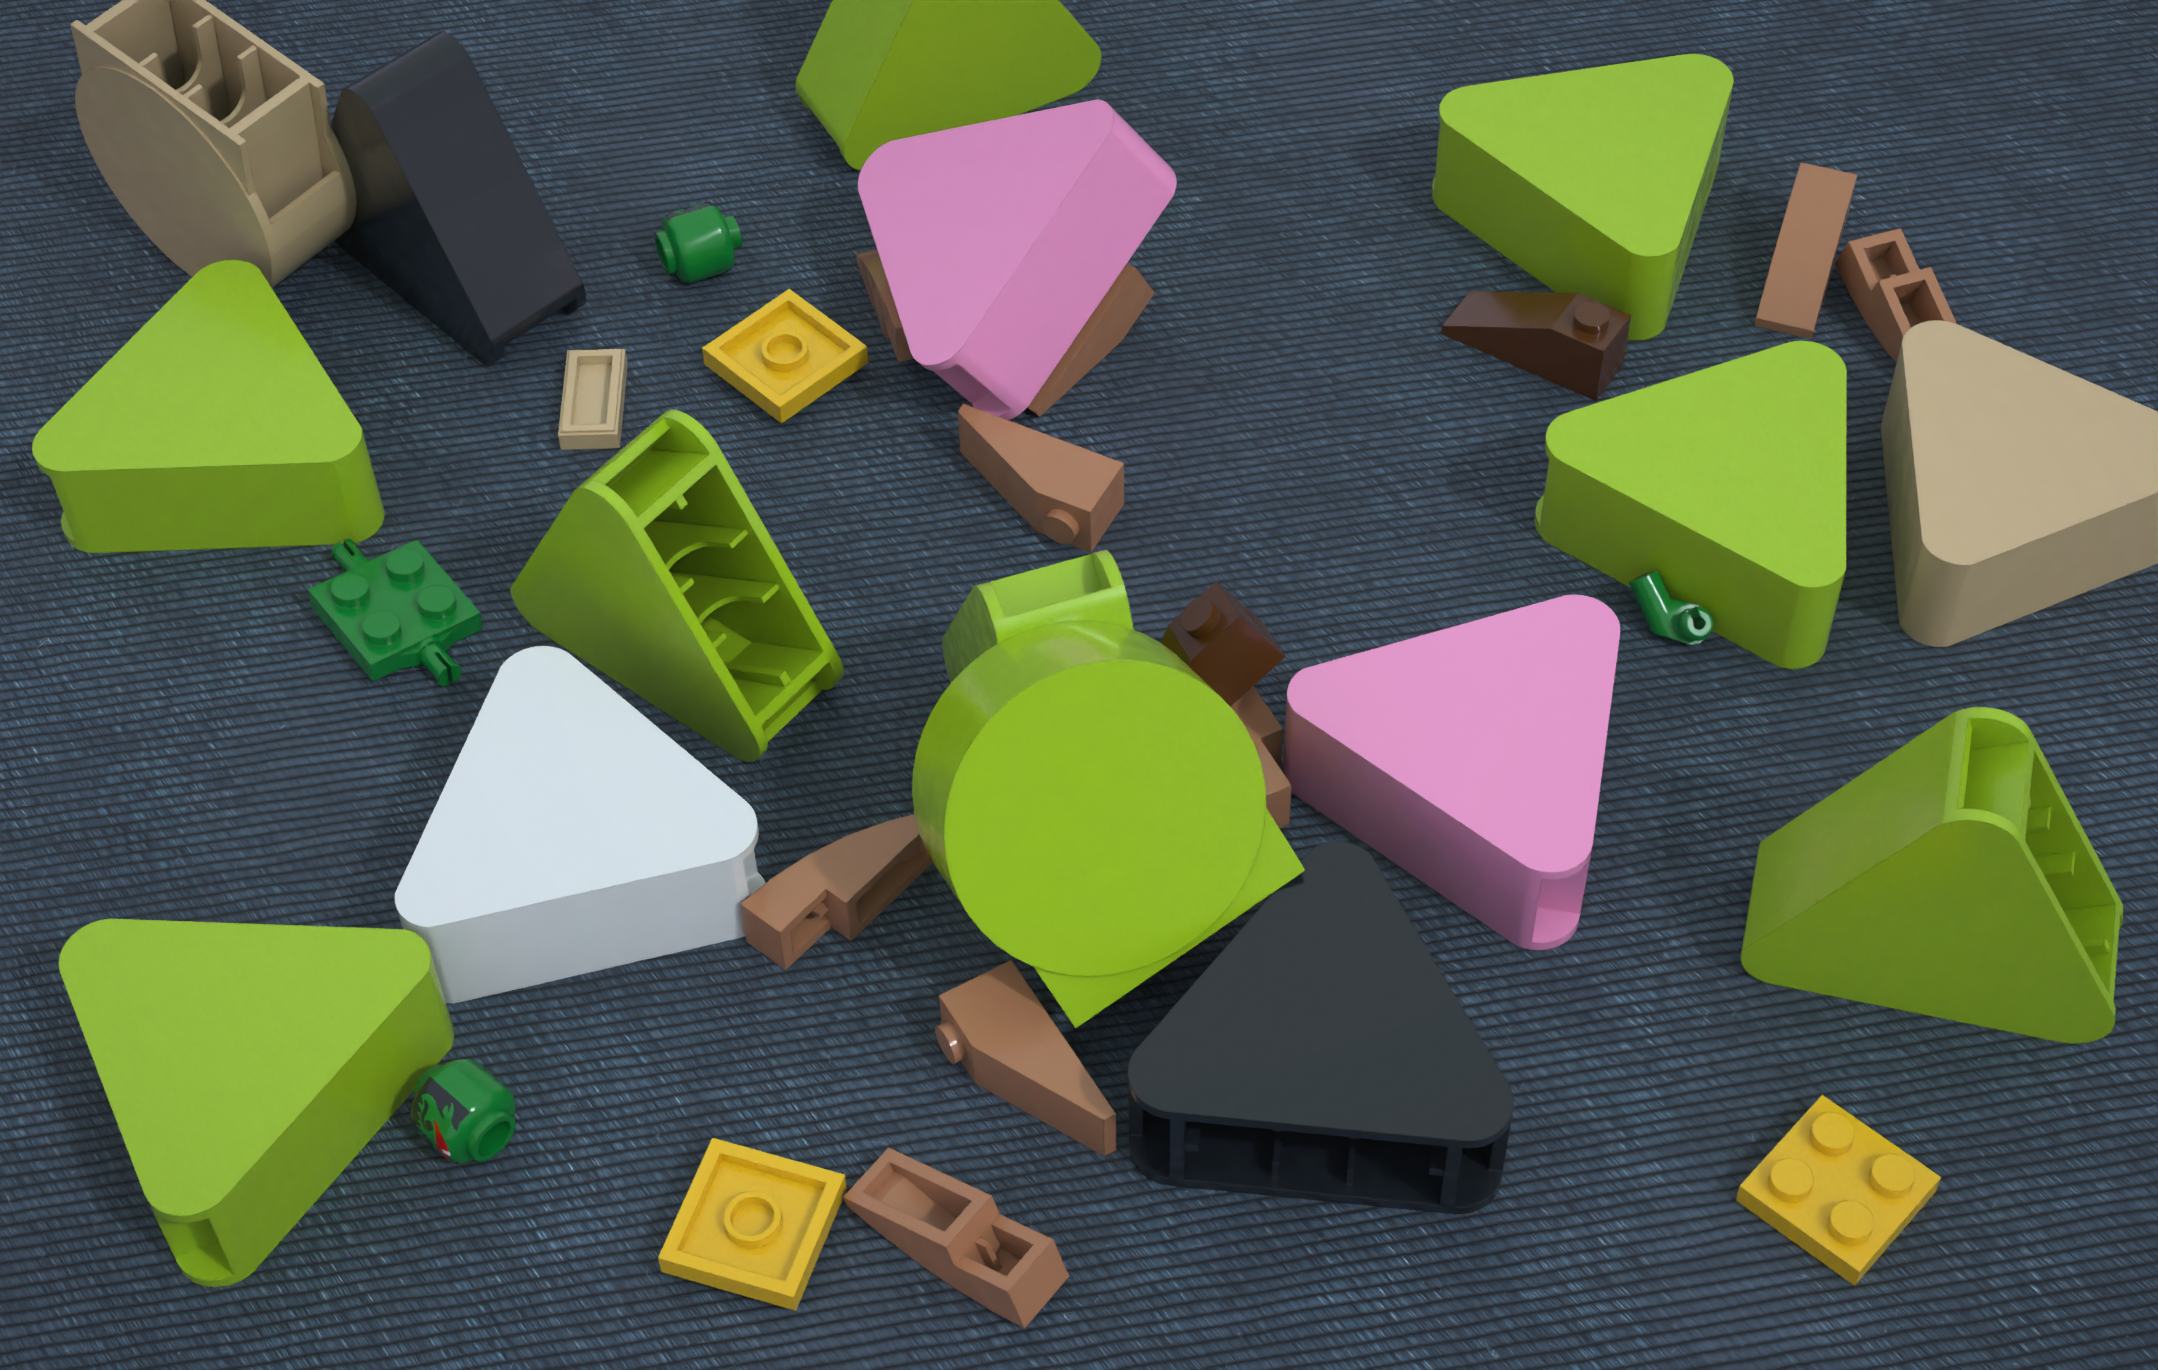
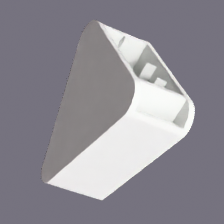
M551 646L530 647L513 654L500 667L397 887L395 904L403 929L417 933L429 946L445 1001L452 1004L734 940L746 936L740 904L766 883L757 871L754 853L759 835L757 817L747 801L571 654Z

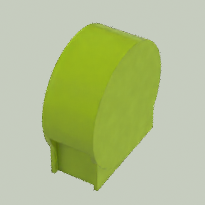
M1088 620L1064 621L1025 630L1003 640L972 661L952 681L941 695L922 731L913 768L912 797L918 830L929 856L977 927L1005 952L1033 966L1075 1028L1085 1023L1305 871L1266 808V788L1261 761L1255 744L1243 722L1235 711L1176 654L1160 642L1128 627Z

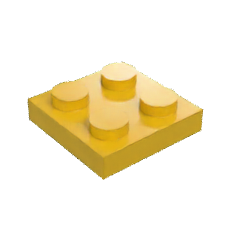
M788 289L702 347L704 364L781 424L869 363L868 348L864 343L791 289Z
M1821 1095L1739 1186L1736 1201L1855 1286L1935 1194L1941 1177L1824 1095Z
M712 1138L659 1254L658 1261L661 1272L796 1311L841 1205L843 1196L846 1193L845 1174Z

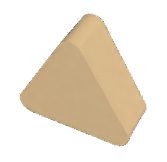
M1940 320L1926 321L1911 327L1906 332L1902 340L1881 423V436L1899 624L1908 636L1928 646L1948 647L2158 564V411L1952 322Z

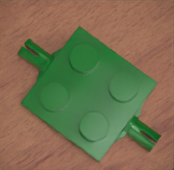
M343 539L344 546L339 541L333 547L331 555L346 572L308 589L312 609L373 682L401 668L421 664L425 665L439 685L449 686L448 678L452 683H455L461 676L462 669L446 651L455 642L482 630L481 612L417 539L372 560L364 556L353 540Z

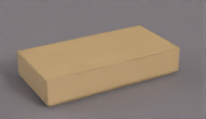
M625 349L567 350L558 430L561 450L620 448L628 367Z

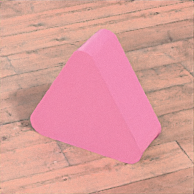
M1096 99L889 141L875 150L866 160L859 174L858 191L913 358L924 368L934 371L971 402L974 408L1010 420L1021 414L1033 401L1174 196L1177 180L1174 170L1107 102Z
M1564 595L1303 668L1293 676L1287 689L1283 773L1292 785L1291 793L1514 945L1529 950H1548L1564 944L1573 936L1578 927L1594 840L1620 639V623L1611 608L1595 598L1584 595Z

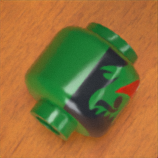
M711 202L700 203L668 213L662 219L661 230L654 232L657 253L665 273L668 276L675 274L686 284L732 270L735 262L734 250L743 246L741 233L734 216L728 215L724 217L719 208Z
M459 1059L445 1065H435L428 1069L415 1085V1098L410 1112L412 1125L415 1131L445 1158L457 1164L487 1161L502 1151L511 1140L516 1128L514 1118L516 1102L514 1095L479 1063L471 1059Z

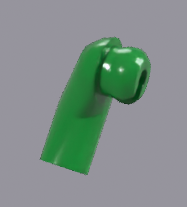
M1657 569L1628 582L1649 628L1657 636L1691 645L1701 643L1710 636L1714 626L1713 617L1710 612L1699 605L1671 598Z

